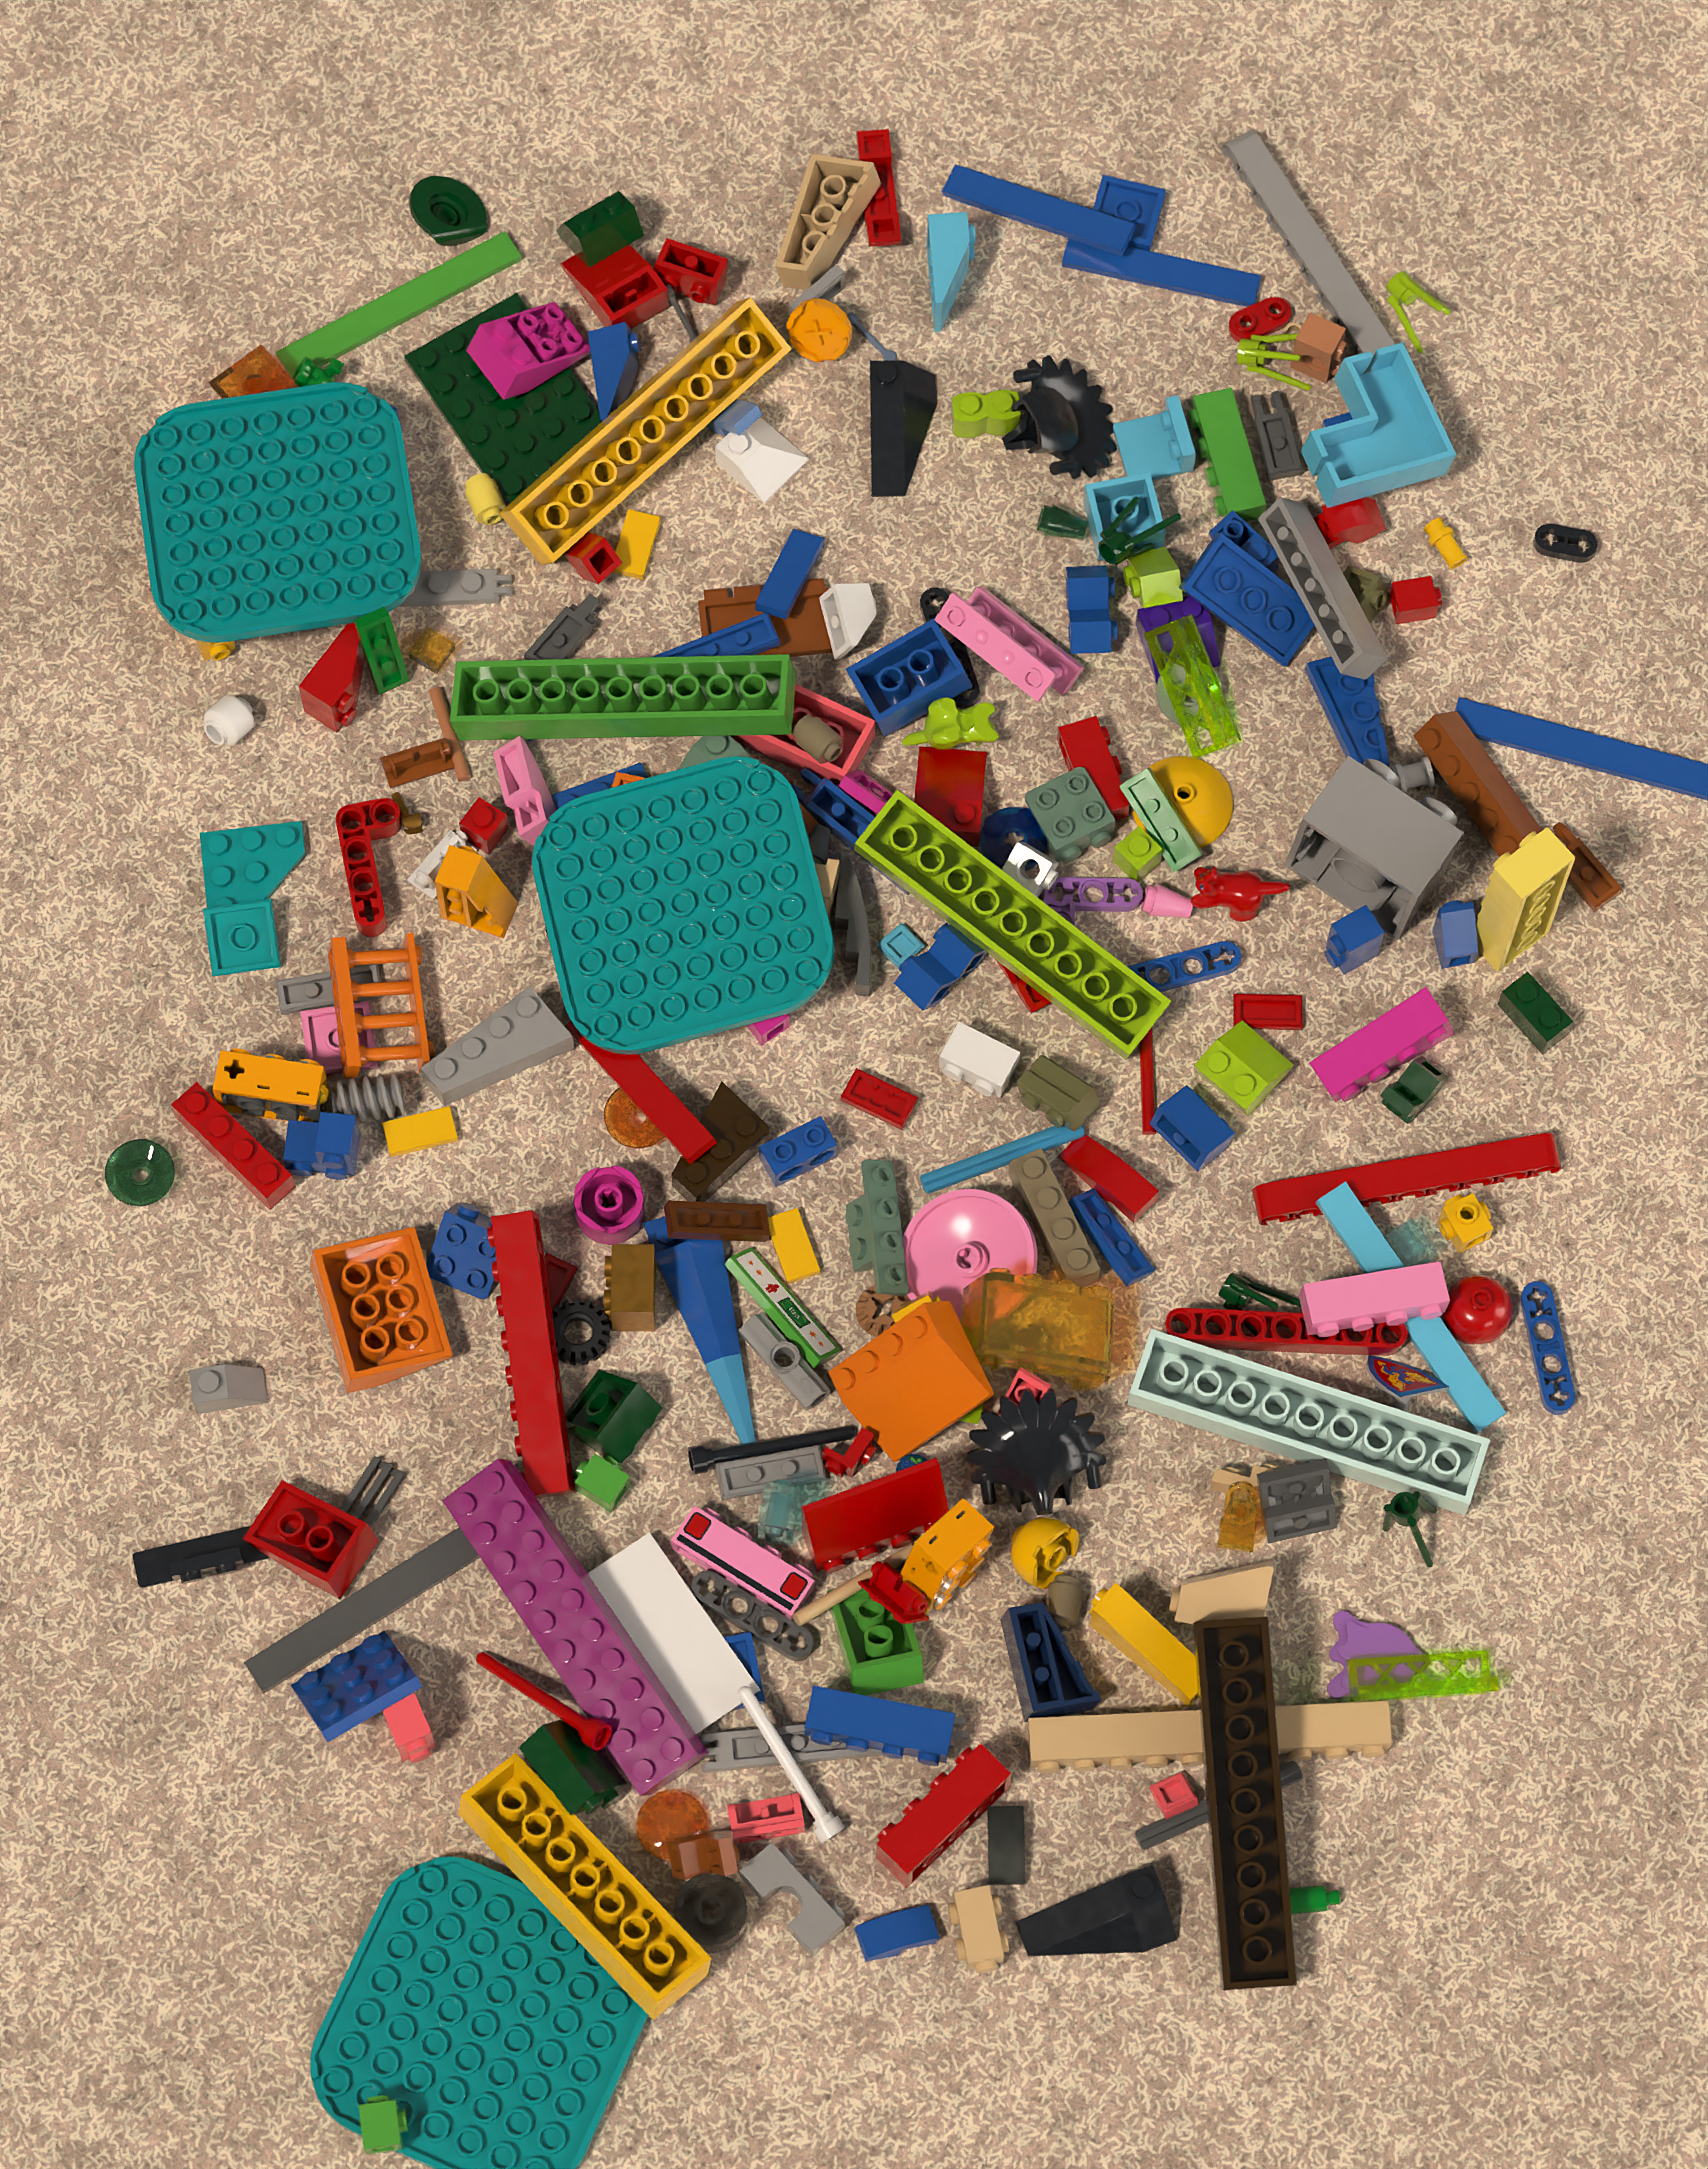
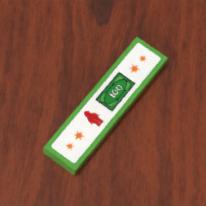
M752 1247L731 1256L724 1265L786 1337L798 1348L799 1352L813 1368L838 1355L841 1349Z

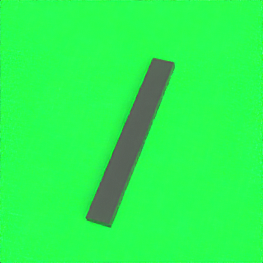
M458 1527L245 1661L244 1664L264 1694L480 1557L461 1528Z

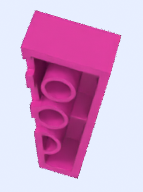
M1424 987L1309 1063L1334 1102L1341 1099L1343 1102H1347L1357 1096L1361 1091L1360 1088L1370 1082L1376 1083L1382 1080L1391 1070L1411 1061L1419 1054L1455 1035L1449 1020L1427 987Z

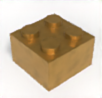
M612 1244L611 1256H605L604 1264L606 1287H611V1289H604V1311L608 1321H612L613 1331L655 1332L656 1260L654 1244Z

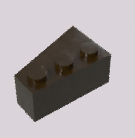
M722 1081L700 1120V1123L710 1132L717 1143L690 1165L681 1156L671 1174L672 1187L687 1201L706 1202L759 1152V1146L771 1141V1128Z

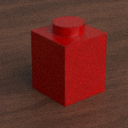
M587 532L563 553L582 579L596 584L601 583L623 563L605 537Z
M1432 576L1395 581L1391 584L1389 597L1396 625L1436 618L1438 607L1442 606V596L1440 588L1434 587Z
M478 797L459 822L460 831L468 837L467 841L488 855L509 829L507 814Z

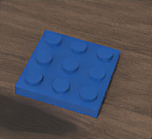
M382 1631L379 1634L367 1637L362 1644L352 1650L336 1655L328 1664L316 1671L304 1674L291 1687L328 1743L422 1688V1685L385 1631Z

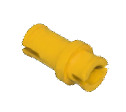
M1441 517L1425 525L1423 530L1430 537L1428 542L1431 547L1436 546L1450 570L1467 561V555L1464 554L1453 537L1454 531L1450 526L1446 527Z

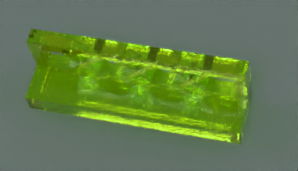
M1192 614L1144 633L1193 758L1196 759L1242 740ZM1169 631L1174 643L1171 653L1161 649L1156 635ZM1174 663L1184 668L1186 678L1183 685L1173 680L1171 671ZM1186 695L1196 699L1199 708L1196 717L1185 710L1183 704ZM1199 726L1209 731L1214 744L1201 749L1196 737Z
M1488 1650L1346 1660L1350 1703L1479 1695L1499 1691L1498 1676H1490ZM1466 1659H1479L1481 1678H1466L1458 1669ZM1458 1660V1662L1454 1666H1452L1448 1661ZM1438 1661L1449 1670V1673L1443 1680L1432 1681L1423 1672L1431 1662ZM1424 1662L1419 1669L1413 1664ZM1397 1664H1404L1415 1673L1408 1683H1397L1388 1675ZM1377 1665H1389V1666L1386 1668L1385 1671H1383V1670H1382L1379 1666H1377ZM1369 1666L1380 1677L1373 1685L1358 1686L1357 1667ZM1453 1675L1458 1678L1450 1680ZM1420 1678L1424 1682H1416V1680ZM1383 1680H1385V1681H1386L1387 1683H1389V1684H1381V1683L1383 1682Z

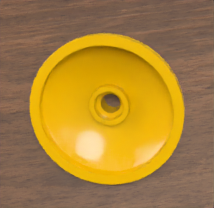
M1189 756L1168 757L1149 766L1200 848L1206 847L1217 840L1227 828L1233 811L1231 789L1224 776L1211 764ZM1184 791L1189 794V797L1182 799L1177 794ZM1132 808L1133 818L1137 826H1140L1149 835L1141 820L1137 816L1136 812Z

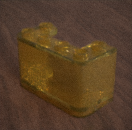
M991 1268L989 1273L976 1278L975 1281L963 1288L961 1325L980 1364L991 1366V1370L995 1371L1003 1367L1014 1369L1022 1367L1031 1372L1063 1377V1383L1073 1382L1072 1390L1091 1391L1111 1378L1115 1295L1108 1292L1109 1289L1107 1287L1089 1286L1085 1288L1076 1286V1282L1071 1280L1052 1282L1043 1280V1276L1038 1274L1019 1276L1010 1274L1011 1271L1006 1268Z

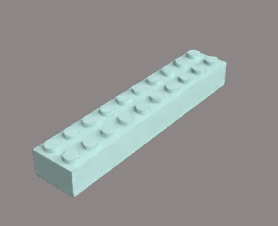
M1154 1329L1150 1331L1127 1403L1129 1406L1303 1463L1326 1459L1330 1472L1397 1494L1401 1492L1413 1494V1492L1419 1491L1421 1497L1432 1505L1464 1516L1471 1503L1490 1442L1488 1438Z

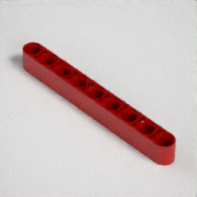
M1542 1133L1268 1182L1254 1187L1252 1194L1259 1224L1267 1225V1221L1279 1219V1222L1301 1219V1215L1313 1213V1216L1323 1215L1315 1202L1344 1182L1348 1184L1361 1205L1369 1207V1203L1381 1201V1204L1403 1201V1197L1415 1195V1198L1436 1195L1437 1191L1449 1189V1192L1470 1189L1473 1184L1483 1183V1186L1503 1183L1505 1182L1504 1179L1517 1177V1180L1539 1176L1538 1173L1551 1171V1174L1560 1171L1562 1167L1554 1134Z

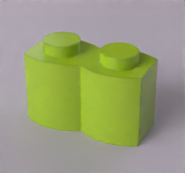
M996 390L986 395L976 392H965L952 397L951 419L953 435L961 438H974L985 433L997 436L1007 435L1020 423V411L1013 412L1011 410L1012 405L1019 400L1018 393L1012 390Z

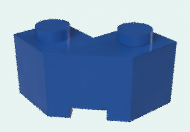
M1106 566L1066 567V603L1069 617L1068 638L1071 654L1111 653V641H1117V621H1111L1109 613V597H1115L1114 577H1108Z
M948 923L943 924L933 936L936 941L929 951L916 957L911 955L900 965L899 971L901 974L894 982L923 1011L937 1005L949 994L948 989L951 985L957 982L961 976L965 979L987 954L982 948Z

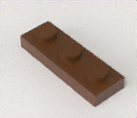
M668 1200L664 1205L668 1238L766 1242L771 1236L766 1205Z

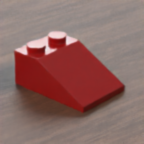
M348 623L299 685L304 712L336 733L343 725L348 727L357 714L356 708L365 665V656L354 623Z
M919 746L914 803L972 847H979L987 752L959 749L938 750L934 747Z
M281 1480L243 1537L244 1541L311 1585L338 1599L342 1598L379 1541L367 1523Z

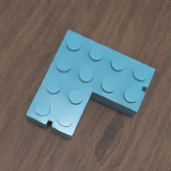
M1404 343L1376 349L1374 355L1369 351L1344 358L1334 380L1353 420L1310 431L1301 449L1312 477L1319 475L1315 483L1326 507L1336 506L1446 475L1457 454Z

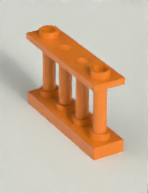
M414 933L406 934L402 945L403 949L353 952L352 948L347 949L345 937L331 938L327 951L343 1079L357 1078L361 1066H365L366 1062L417 1059L418 1070L421 1073V1067L434 1058L433 1041H427L418 965L422 963V952L420 944L415 945ZM405 962L407 981L357 984L356 980L351 981L349 969H353L354 965ZM409 994L411 1013L361 1016L360 1013H355L353 1001H357L359 997ZM413 1026L415 1045L365 1048L364 1045H359L357 1033H361L365 1029Z

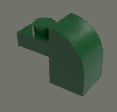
M1418 1057L1410 1063L1398 1081L1387 1085L1380 1095L1383 1098L1381 1103L1409 1124L1433 1099L1449 1077L1425 1057Z

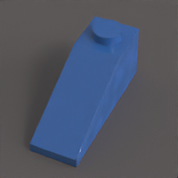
M626 322L588 331L601 422L628 399L639 367L638 352L642 351L641 341L638 333H633Z

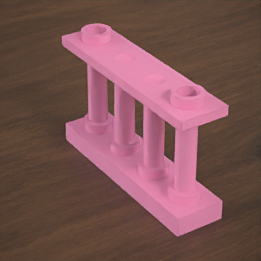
M983 586L977 587L968 601H965L955 592L951 593L934 619L1037 702L1043 698L1050 686L1061 695L1066 694L1084 669L1082 664Z

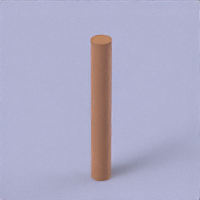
M432 688L429 690V695L443 737L448 742L458 782L471 779L460 742L450 724V712L442 688Z

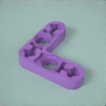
M1058 877L1049 890L1044 889L1043 902L1075 926V911L1129 912L1137 909L1142 902L1143 890L1137 881L1129 878ZM1056 887H1061L1063 893L1073 894L1074 887H1079L1078 902H1073L1074 895H1064L1062 901H1056L1055 895H1050L1049 893H1054ZM1108 887H1113L1112 894H1123L1124 888H1130L1131 894H1137V896H1132L1131 902H1125L1123 896H1113V903L1107 902L1109 895ZM1088 888H1097L1102 892L1103 898L1096 903H1091L1084 898L1083 893Z

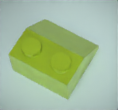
M1241 1021L1219 1037L1194 1064V1067L1202 1078L1245 1115L1249 1116L1294 1067V1064L1245 1022Z

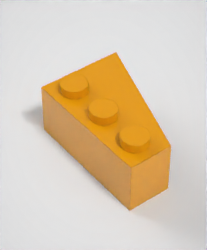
M449 845L435 879L441 918L504 939L518 901L483 856L479 855L475 849L464 845L459 848Z

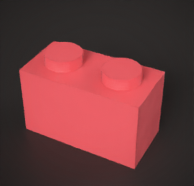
M415 1693L382 1710L402 1761L410 1759L411 1763H415L431 1755L430 1750L436 1748V1745Z

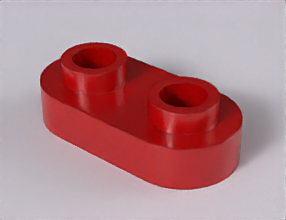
M1269 297L1239 310L1230 318L1229 334L1235 341L1240 342L1241 338L1251 339L1252 335L1267 336L1286 327L1290 321V305L1280 297ZM1278 309L1280 313L1272 314L1269 310ZM1249 322L1251 326L1243 327L1240 323Z

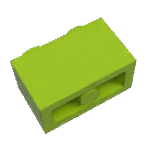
M1166 547L1152 549L1127 559L1128 566L1123 567L1124 581L1127 587L1130 586L1132 597L1138 598L1143 608L1183 601L1182 590L1179 588L1181 585L1180 571Z

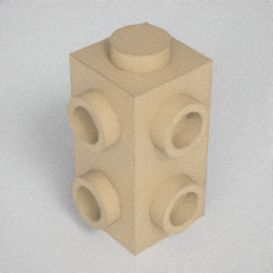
M990 1885L955 1891L953 1903H948V1912L951 1925L958 1924L961 1938L955 1939L958 1961L965 1960L967 1970L976 1969V1973H986L998 1969L997 1964L1003 1963L1004 1960L1003 1953L1009 1952L1006 1931H999L996 1917L1002 1916L998 1894H991Z

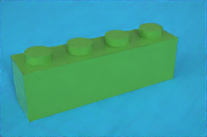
M1232 387L1193 396L1192 407L1187 410L1188 421L1191 429L1197 428L1199 438L1196 439L1197 452L1200 458L1205 457L1208 467L1204 469L1208 487H1214L1217 497H1213V505L1217 517L1223 516L1225 518L1233 510L1245 522L1258 519L1266 510V501Z

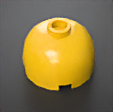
M1037 1517L1032 1519L1025 1525L1019 1526L1013 1533L1011 1539L1012 1566L1016 1573L1032 1586L1039 1587L1042 1590L1048 1589L1049 1584L1054 1582L1055 1576L1062 1575L1065 1572L1056 1571L1068 1555L1075 1558L1079 1545L1078 1531L1055 1517Z

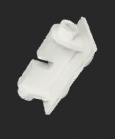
M450 830L407 881L434 901L437 897L435 879L449 845L458 848L464 845L476 851L477 849L466 842L468 837L462 831L457 830L454 833Z

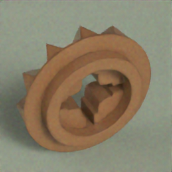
M875 1284L867 1290H863L856 1302V1318L859 1325L865 1332L877 1337L894 1325L895 1321L886 1314L875 1318L878 1310L875 1302L885 1305L892 1301L890 1306L892 1314L893 1310L910 1301L906 1295L878 1294Z

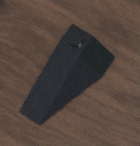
M903 360L870 361L871 497H905L936 408V375Z
M1153 1865L1118 1877L1015 1922L1028 1957L1144 1953L1177 1940L1168 1903Z

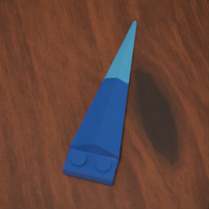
M665 1217L644 1222L649 1244H654L655 1260L691 1334L741 1444L756 1442L727 1267L724 1265L726 1261L722 1240L668 1238Z

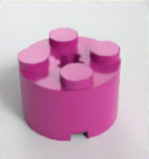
M619 1166L597 1167L585 1173L578 1181L574 1193L575 1217L579 1228L588 1238L601 1244H619L634 1236L640 1229L645 1215L644 1196L638 1179L630 1171ZM614 1202L616 1205L614 1207H603L604 1203L607 1205H611Z

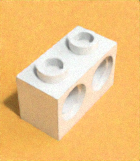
M1017 842L1002 871L1039 898L1043 889L1049 890L1058 876V872L1055 869L1059 863L1027 843ZM1031 859L1037 861L1040 866V873L1034 879L1028 877L1025 872V866Z

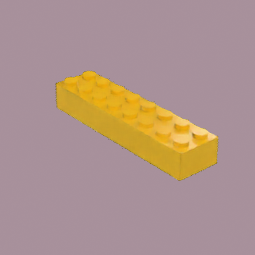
M516 1753L461 1795L458 1814L652 2020H655L708 1975L712 1958L575 1815L570 1816L551 1789Z

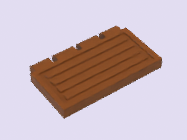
M823 578L806 580L787 620L769 615L780 645L756 655L789 654L790 657L833 653L819 597L831 588L824 587ZM760 584L733 587L734 597H728L727 588L703 590L704 600L698 601L702 637L763 614V612L755 610V602L761 592Z

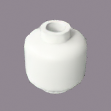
M231 695L221 697L204 714V731L206 735L219 745L231 746L236 744L251 731L254 725L251 705L243 698Z

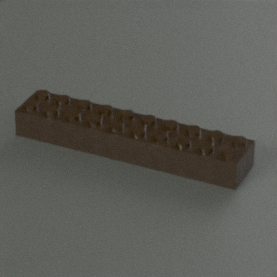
M1268 1616L1193 1622L1221 1989L1236 1990L1297 1985Z

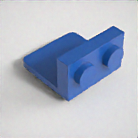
M465 1202L456 1203L444 1213L426 1263L430 1278L479 1299H485L490 1295L495 1282L492 1273V1261H496L495 1247H490L487 1236V1227L492 1226L491 1217L479 1213L480 1209L472 1204Z

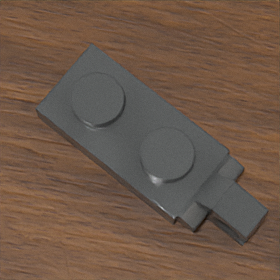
M590 593L578 607L575 604H572L570 607L566 606L526 651L524 660L569 659L597 624L593 617L601 610V601Z

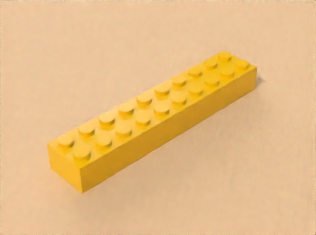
M751 297L737 301L499 514L541 565L553 563L791 350L790 346Z

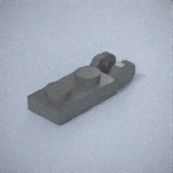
M1279 391L1271 392L1270 403L1274 413L1264 414L1262 400L1259 395H1252L1250 397L1254 414V425L1269 481L1298 476L1302 473V466L1288 412L1284 410Z

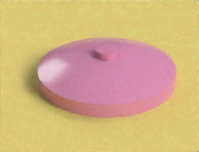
M961 1189L940 1195L917 1212L903 1235L909 1287L907 1296L910 1300H913L930 1291L933 1298L939 1295L942 1301L950 1300L963 1328L980 1329L1005 1319L1024 1301L1033 1284L1038 1260L1033 1231L1025 1217L1016 1207L993 1193L977 1189Z

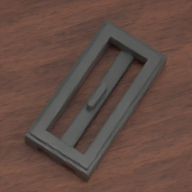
M376 1456L373 1457L340 1510L348 1513L376 1469H381L376 1480L352 1515L360 1519L387 1476L391 1475L393 1479L365 1521L370 1528L373 1527L405 1477V1473L400 1470L397 1471L388 1463L385 1464Z

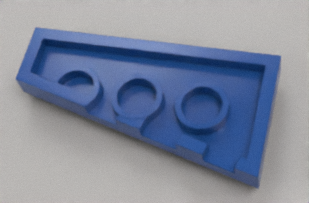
M1331 656L1308 662L1305 672L1345 757L1347 758L1349 755L1361 764L1366 759H1374L1389 767L1385 735L1379 717L1380 707L1374 690V674H1371L1366 680L1340 674Z

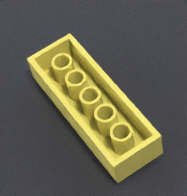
M1548 827L1539 834L1535 831L1531 832L1520 842L1519 846L1521 848L1512 855L1509 852L1504 853L1493 864L1494 870L1489 877V886L1485 889V899L1481 902L1482 908L1477 915L1476 932L1478 951L1497 972L1549 933L1566 886L1575 856Z

